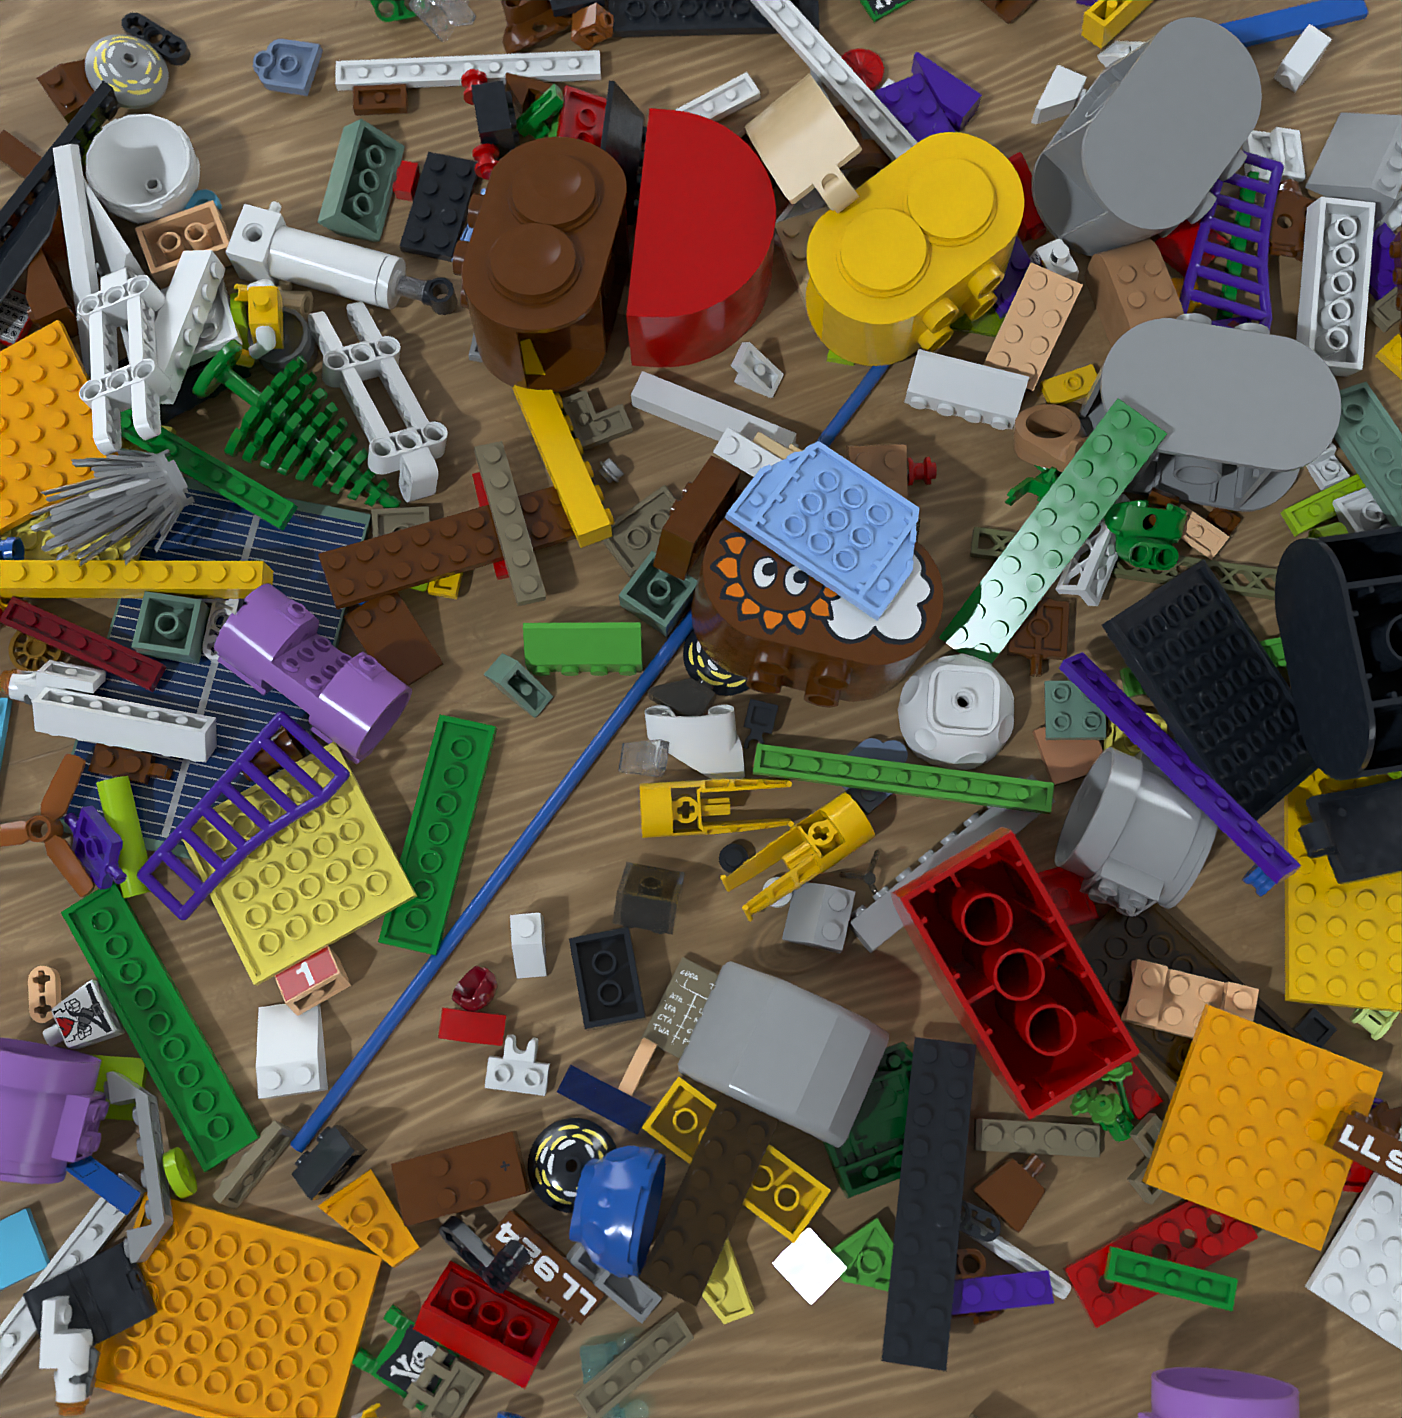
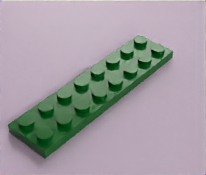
M439 714L400 858V864L417 897L385 914L378 939L379 943L429 955H437L497 732L496 726Z

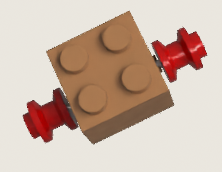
M907 444L846 446V459L907 500V486H912L915 480H923L925 485H931L932 479H936V462H931L930 457H925L923 463H914L911 457L907 458Z

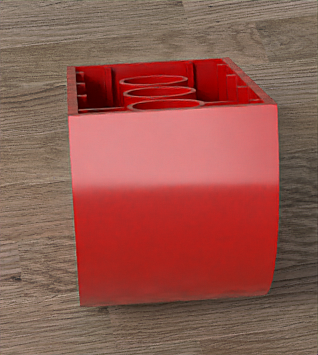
M649 108L626 313L632 366L679 367L698 363L723 352L737 342L754 324L765 305L770 290L776 204L767 171L751 147L737 134L714 120L685 111Z
M1004 827L995 830L891 893L893 904L911 941L948 1005L972 1043L976 1045V1049L996 1079L1029 1120L1140 1053L1012 830Z

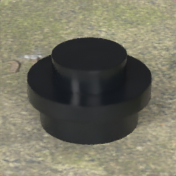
M738 844L725 846L719 854V864L728 873L734 872L748 859L747 851Z

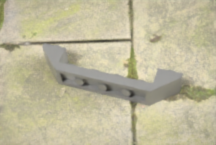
M112 1071L106 1073L107 1081L104 1083V1093L107 1100H110V1104L121 1106L136 1102V1106L133 1107V1119L135 1124L139 1125L140 1137L137 1138V1150L139 1155L143 1156L144 1169L141 1170V1181L144 1188H147L148 1200L145 1202V1212L147 1218L151 1219L152 1225L127 1230V1238L124 1240V1251L127 1258L130 1257V1263H139L148 1260L173 1223L168 1179L163 1166L164 1147L157 1097L125 1075Z

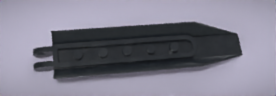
M56 171L0 248V304L51 234L60 203Z

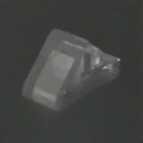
M658 739L622 743L618 771L629 774L663 777L664 771H666L670 742Z

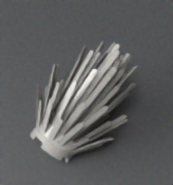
M121 448L117 451L119 455L108 454L106 455L107 458L72 459V464L75 467H92L91 470L96 472L93 474L96 478L45 490L41 493L49 495L61 492L46 498L47 501L52 502L90 490L94 491L30 513L37 516L50 511L51 516L45 518L46 520L31 526V530L34 532L50 530L55 536L47 540L41 549L47 552L68 544L69 549L58 554L57 561L118 528L78 553L77 559H80L94 551L80 561V566H82L125 536L131 538L144 527L130 541L131 547L123 554L125 565L142 550L149 540H153L160 531L161 538L155 546L157 553L183 508L195 502L192 496L186 498L184 493L188 492V486L174 460L168 462L166 457L170 456L169 450L166 449L155 454Z

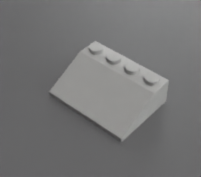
M1341 112L1305 188L1328 198L1376 203L1374 219L1381 222L1395 201L1402 186V115Z

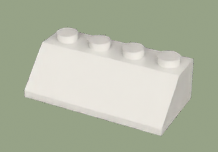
M918 349L904 403L910 404V406L916 409L927 408L935 410L943 416L955 415L963 417L971 423L983 422L991 424L992 427L999 430H1012L1019 413L1029 376Z

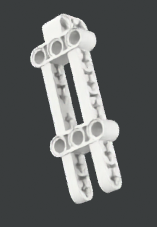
M125 267L101 277V291L86 296L77 305L78 314L89 324L91 380L81 387L79 396L92 409L93 439L98 450L103 455L112 454L121 449L120 412L132 408L135 430L143 440H148L161 434L159 397L164 395L171 385L170 379L157 366L154 312L163 306L165 296L147 275L137 276L130 267ZM128 323L130 364L118 369L117 327Z
M362 301L347 305L349 322L360 343L345 347L340 342L325 312L320 311L309 314L308 324L310 331L323 354L322 380L330 387L341 388L369 440L367 463L369 469L376 474H387L400 470L399 487L406 502L434 495L438 480V468L434 459L440 458L444 454L448 431L440 422L428 421L398 366L401 348L398 340L390 336L382 337ZM380 377L407 429L389 433L362 381Z

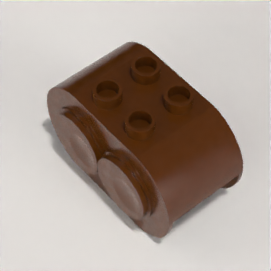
M545 137L526 142L508 152L493 168L485 194L474 193L470 199L468 226L473 229L470 242L459 240L455 246L453 272L455 275L462 276L461 306L462 308L469 309L478 352L488 370L496 378L511 387L516 385L527 389L552 390L553 392L571 389L590 379L599 370L606 356L631 264V246L628 238L626 211L627 184L624 172L617 161L606 151L589 142L569 137ZM531 340L545 375L526 374L521 341Z

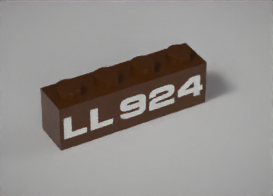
M1352 1110L1351 1114L1340 1111L1324 1146L1402 1186V1141L1399 1140L1401 1134L1383 1125L1380 1130L1369 1125L1371 1119L1355 1110Z
M510 1210L485 1240L490 1245L489 1249L496 1256L510 1240L513 1239L520 1242L529 1252L531 1260L518 1278L523 1282L529 1279L537 1286L535 1292L547 1303L553 1300L561 1308L559 1314L570 1324L573 1325L577 1322L582 1325L606 1294L596 1287L592 1280L568 1261L566 1255L516 1210Z

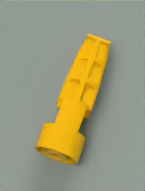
M707 779L640 783L642 838L713 835L761 830L786 825L793 827L794 823L790 818L702 822L701 816L730 815L729 797L700 799V792L791 787L792 782L788 779ZM695 787L696 800L689 794H681L676 798H671V788ZM684 801H688L689 806H693V809L688 810V815L686 816L682 815L681 811H677V807H682ZM697 818L698 828L673 829V820H678L681 823H690Z
M843 792L791 827L789 831L775 841L768 843L764 849L752 858L747 859L729 876L726 877L723 874L720 878L726 891L730 892L781 859L784 861L790 871L742 906L747 920L751 922L753 921L752 915L775 904L779 899L792 891L800 889L803 884L820 873L823 874L874 839L875 832L858 804L849 794Z

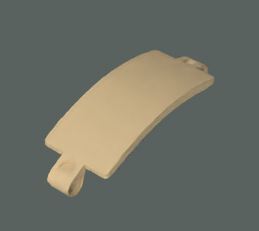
M810 73L745 125L746 132L756 151L792 205L814 188L817 189L829 208L837 213H840L859 198V195L840 168L862 151V147Z

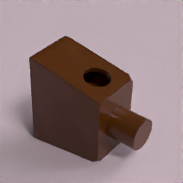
M1033 1153L1022 1165L1013 1158H1007L976 1182L970 1190L1014 1232L1019 1233L1045 1193V1188L1035 1179L1046 1168V1165Z

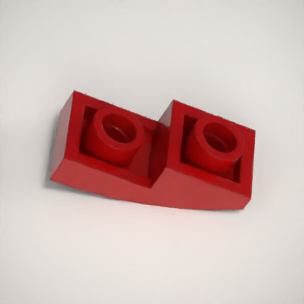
M442 1007L438 1038L502 1046L506 1015Z

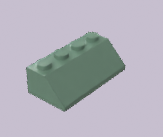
M359 119L344 127L317 223L340 236L373 242L380 241L393 193V182L396 181L397 167H400L405 146L363 119Z

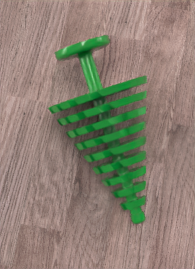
M235 339L224 345L200 374L192 390L193 394L198 398L208 397L220 384H223L251 406L242 418L240 430L236 427L224 449L226 455L236 457L238 451L241 453L244 451L242 460L252 464L253 460L257 461L264 455L267 448L268 453L261 460L259 466L272 469L278 464L280 457L283 458L285 456L277 473L287 476L293 472L295 466L298 467L305 459L307 453L309 454L311 451L310 458H306L298 470L295 480L305 482L309 475L312 476L320 467L321 462H325L324 469L318 473L312 486L322 488L338 471L341 474L329 492L338 495L351 481L355 486L347 498L356 501L365 490L370 494L364 503L365 505L373 507L378 502L383 508L400 507L401 501L386 491L390 485L385 477L377 486L372 482L377 475L376 473L372 472L369 468L365 474L360 471L362 465L368 459L369 453L365 448L356 454L351 463L346 460L359 442L354 432L351 433L349 438L347 437L337 451L333 449L334 445L340 441L349 424L344 417L340 418L337 425L334 424L325 437L320 439V435H324L337 415L338 408L331 402L325 407L324 412L321 411L319 413L321 406L327 400L328 394L324 388L321 389L320 387L313 392L317 384V377L312 370L309 375L307 373L304 375L307 362L302 355H299L296 361L294 359L285 366L284 372L280 371L271 381V385H267L263 392H260L232 370L242 353V346Z

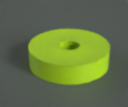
M175 1147L164 1152L163 1166L165 1174L175 1194L181 1199L197 1192L196 1177L184 1151L179 1147Z

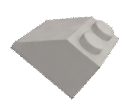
M805 883L800 889L794 890L782 940L840 954L844 946L855 891L817 883Z

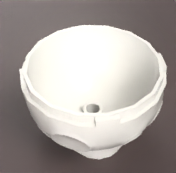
M151 114L127 115L118 120L114 119L103 126V129L94 137L87 152L86 178L91 190L108 211L136 224L150 223L184 211L194 191L198 188L200 167L199 159L196 157L191 141L182 128L167 119Z
M963 653L934 659L917 670L902 689L898 706L901 733L907 743L906 745L913 753L931 765L953 770L976 768L994 758L1002 750L1014 727V696L1005 679L992 667V664L982 659ZM957 700H966L967 706H959Z

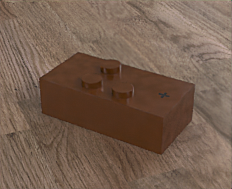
M712 455L710 456L693 483L689 481L686 484L681 501L676 499L669 513L670 517L661 531L653 564L654 567L683 581L686 579L707 546L713 532L725 518L737 489L741 469Z
M510 1131L391 1164L404 1227L531 1192L517 1131Z

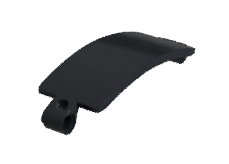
M1402 778L1355 789L1316 795L1306 800V805L1313 822L1298 828L1308 857L1311 859L1327 856L1339 884H1349L1402 872Z

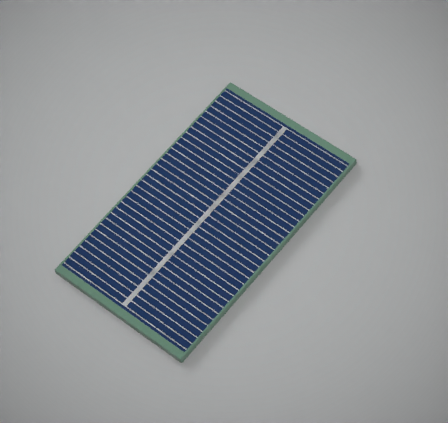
M183 477L188 486V492L184 494L186 498L192 496L195 502L183 508L157 553L155 546L161 538L160 531L153 540H149L142 548L139 561H264L274 571L273 586L290 599L305 606L306 610L319 620L317 634L327 638L331 645L338 649L346 620L344 616L347 614L349 606L336 610L318 554L367 540L372 524V515L284 497L298 506L285 529L281 531L198 481ZM143 598L118 599L107 639L136 651L131 646ZM222 615L217 619V628L221 629L229 615ZM212 647L211 651L216 655L217 651ZM203 651L199 664L149 657L167 667L154 692L105 671L106 681L94 693H90V695L216 717L217 747L206 762H194L179 757H167L157 753L138 751L154 755L156 757L155 763L166 765L168 768L173 769L170 781L150 777L148 785L130 781L145 848L151 852H155L277 712H286L314 738L315 733L310 730L312 728V725L309 724L310 714L275 688L262 695L221 663H214L209 660ZM75 740L71 754L85 759L86 764L66 814L59 819L64 827L63 833L73 835L71 828L64 822V817L69 813H75L79 819L82 807L93 805L99 814L104 817L96 783L111 779L112 777L88 771L97 742ZM303 745L308 756L310 751ZM284 768L276 770L273 773L267 775L266 777H270L276 774L277 772L283 770ZM242 772L231 783L240 793L256 784L254 781L249 782ZM222 793L211 807L214 808L228 800V798ZM183 840L171 851L176 857L192 860Z

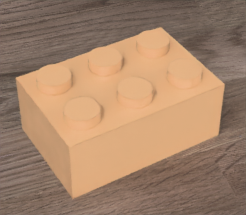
M213 200L135 228L151 275L161 290L169 287L183 251L212 250L224 267L232 265L226 254L230 236L223 217Z

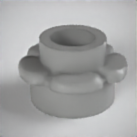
M610 458L604 463L600 461L602 466L599 470L600 474L609 483L613 480L616 483L620 482L618 479L624 475L621 469Z

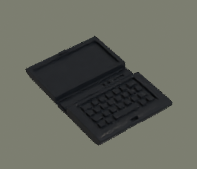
M124 1242L23 1294L40 1339L43 1300L55 1296H69L72 1316L67 1329H91L93 1337L92 1347L158 1313L138 1263H130V1257L127 1258L125 1254Z

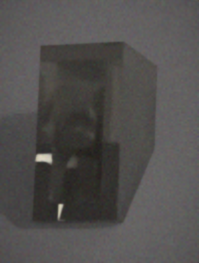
M692 678L650 687L648 697L659 705L670 707L677 716H704L716 700V693L712 691L714 687L702 679H699L697 682Z

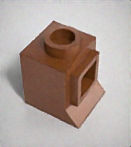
M598 3L573 13L571 40L585 51H590L594 44L613 36V15Z

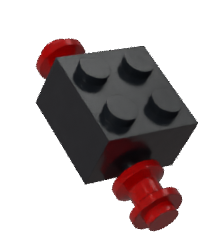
M470 69L461 76V85L466 89L463 92L464 101L475 107L481 145L476 146L472 150L473 159L478 162L474 169L477 176L489 180L491 172L499 160L520 145L511 91H505L503 80L488 83L487 75L478 69Z

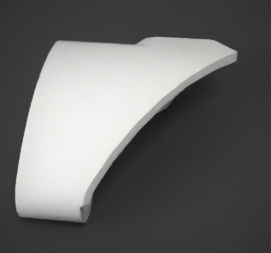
M656 705L645 709L647 737L660 748L711 779H743L745 777L742 745L736 732L733 706L717 705L709 708L708 715L686 717L675 716L671 708L665 705Z

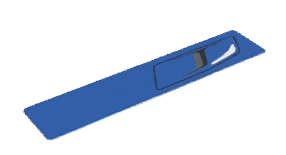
M91 1156L76 1162H67V1172L125 1215L129 1214L141 1196L139 1191Z

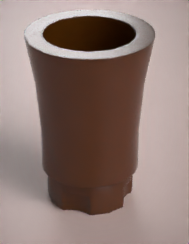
M283 726L270 738L294 762L307 757L303 745ZM263 748L250 761L265 776L283 768ZM242 771V773H243V775L246 777V779H247L249 782H250V781L253 782V780H252L247 774H245V773Z

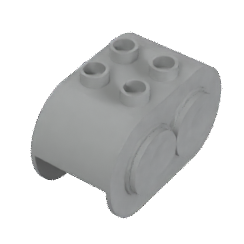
M1196 17L1180 18L1164 26L1154 37L1125 57L1112 62L1101 72L1040 154L1033 169L1031 185L1034 204L1042 222L1056 239H1061L1069 249L1077 253L1093 256L1100 252L1143 241L1156 234L1163 238L1170 234L1184 220L1193 224L1211 209L1216 201V197L1209 190L1217 179L1222 182L1227 180L1243 165L1247 155L1240 147L1255 128L1260 115L1262 93L1259 74L1250 53L1240 40L1226 28L1210 20Z
M1197 313L1183 314L1177 317V319L1161 318L1150 320L1127 331L1111 348L1082 404L1078 417L1085 428L1087 436H1090L1117 398H1119L1168 433L1124 492L1148 496L1153 486L1179 497V501L1243 512L1261 510L1278 501L1290 489L1300 468L1317 459L1334 438L1341 416L1339 387L1327 364L1306 345L1288 337L1270 335L1269 328L1262 324L1244 323L1236 326L1234 329L1211 325L1212 321L1209 317Z

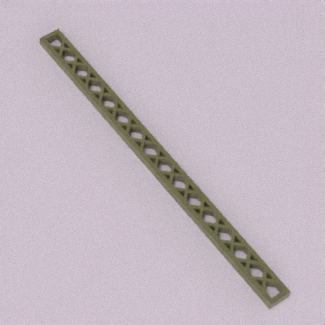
M974 527L970 557L997 560L1017 532ZM979 537L989 538L995 546L990 550L978 549ZM1091 549L1080 555L1079 563L1089 557ZM1133 549L1131 555L1136 552V549ZM1118 556L1110 577L1166 584L1179 575L1175 569L1180 565L1187 566L1189 569L1203 559L1178 556V561L1173 568L1165 570L1161 574H1153L1148 568L1135 567L1132 570H1125L1118 562L1121 560ZM1204 559L1210 569L1215 570L1222 578L1219 582L1227 594L1275 600V590H1268L1261 580L1272 578L1275 582L1277 569ZM1237 573L1243 574L1250 583L1245 587L1239 586L1232 577Z

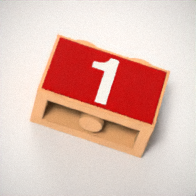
M328 945L274 975L285 1004L297 1016L351 986L340 958Z

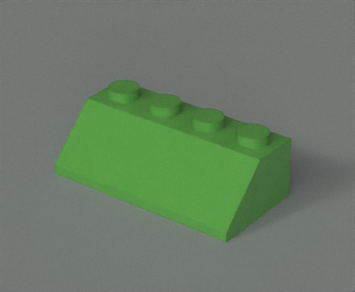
M641 622L523 623L525 665L527 670L532 672L533 675L548 676L550 672H561L565 676H576L579 672H590L591 675L604 676L608 672H619L620 675L632 676L636 675V672H643Z

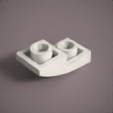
M1332 441L1317 459L1306 465L1321 491L1350 476L1334 454L1337 448Z

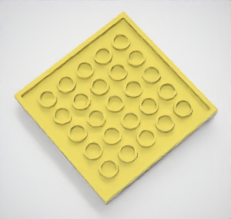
M335 742L328 744L324 748L349 770L350 777L328 802L277 832L250 853L209 894L253 984L257 986L323 947L335 943L417 897L348 762ZM313 754L296 762L322 788L335 776ZM285 769L268 777L297 806L314 797ZM257 784L241 792L271 823L287 813ZM229 799L213 808L247 841L261 830ZM203 816L191 829L224 861L237 850ZM182 839L204 883L215 869Z

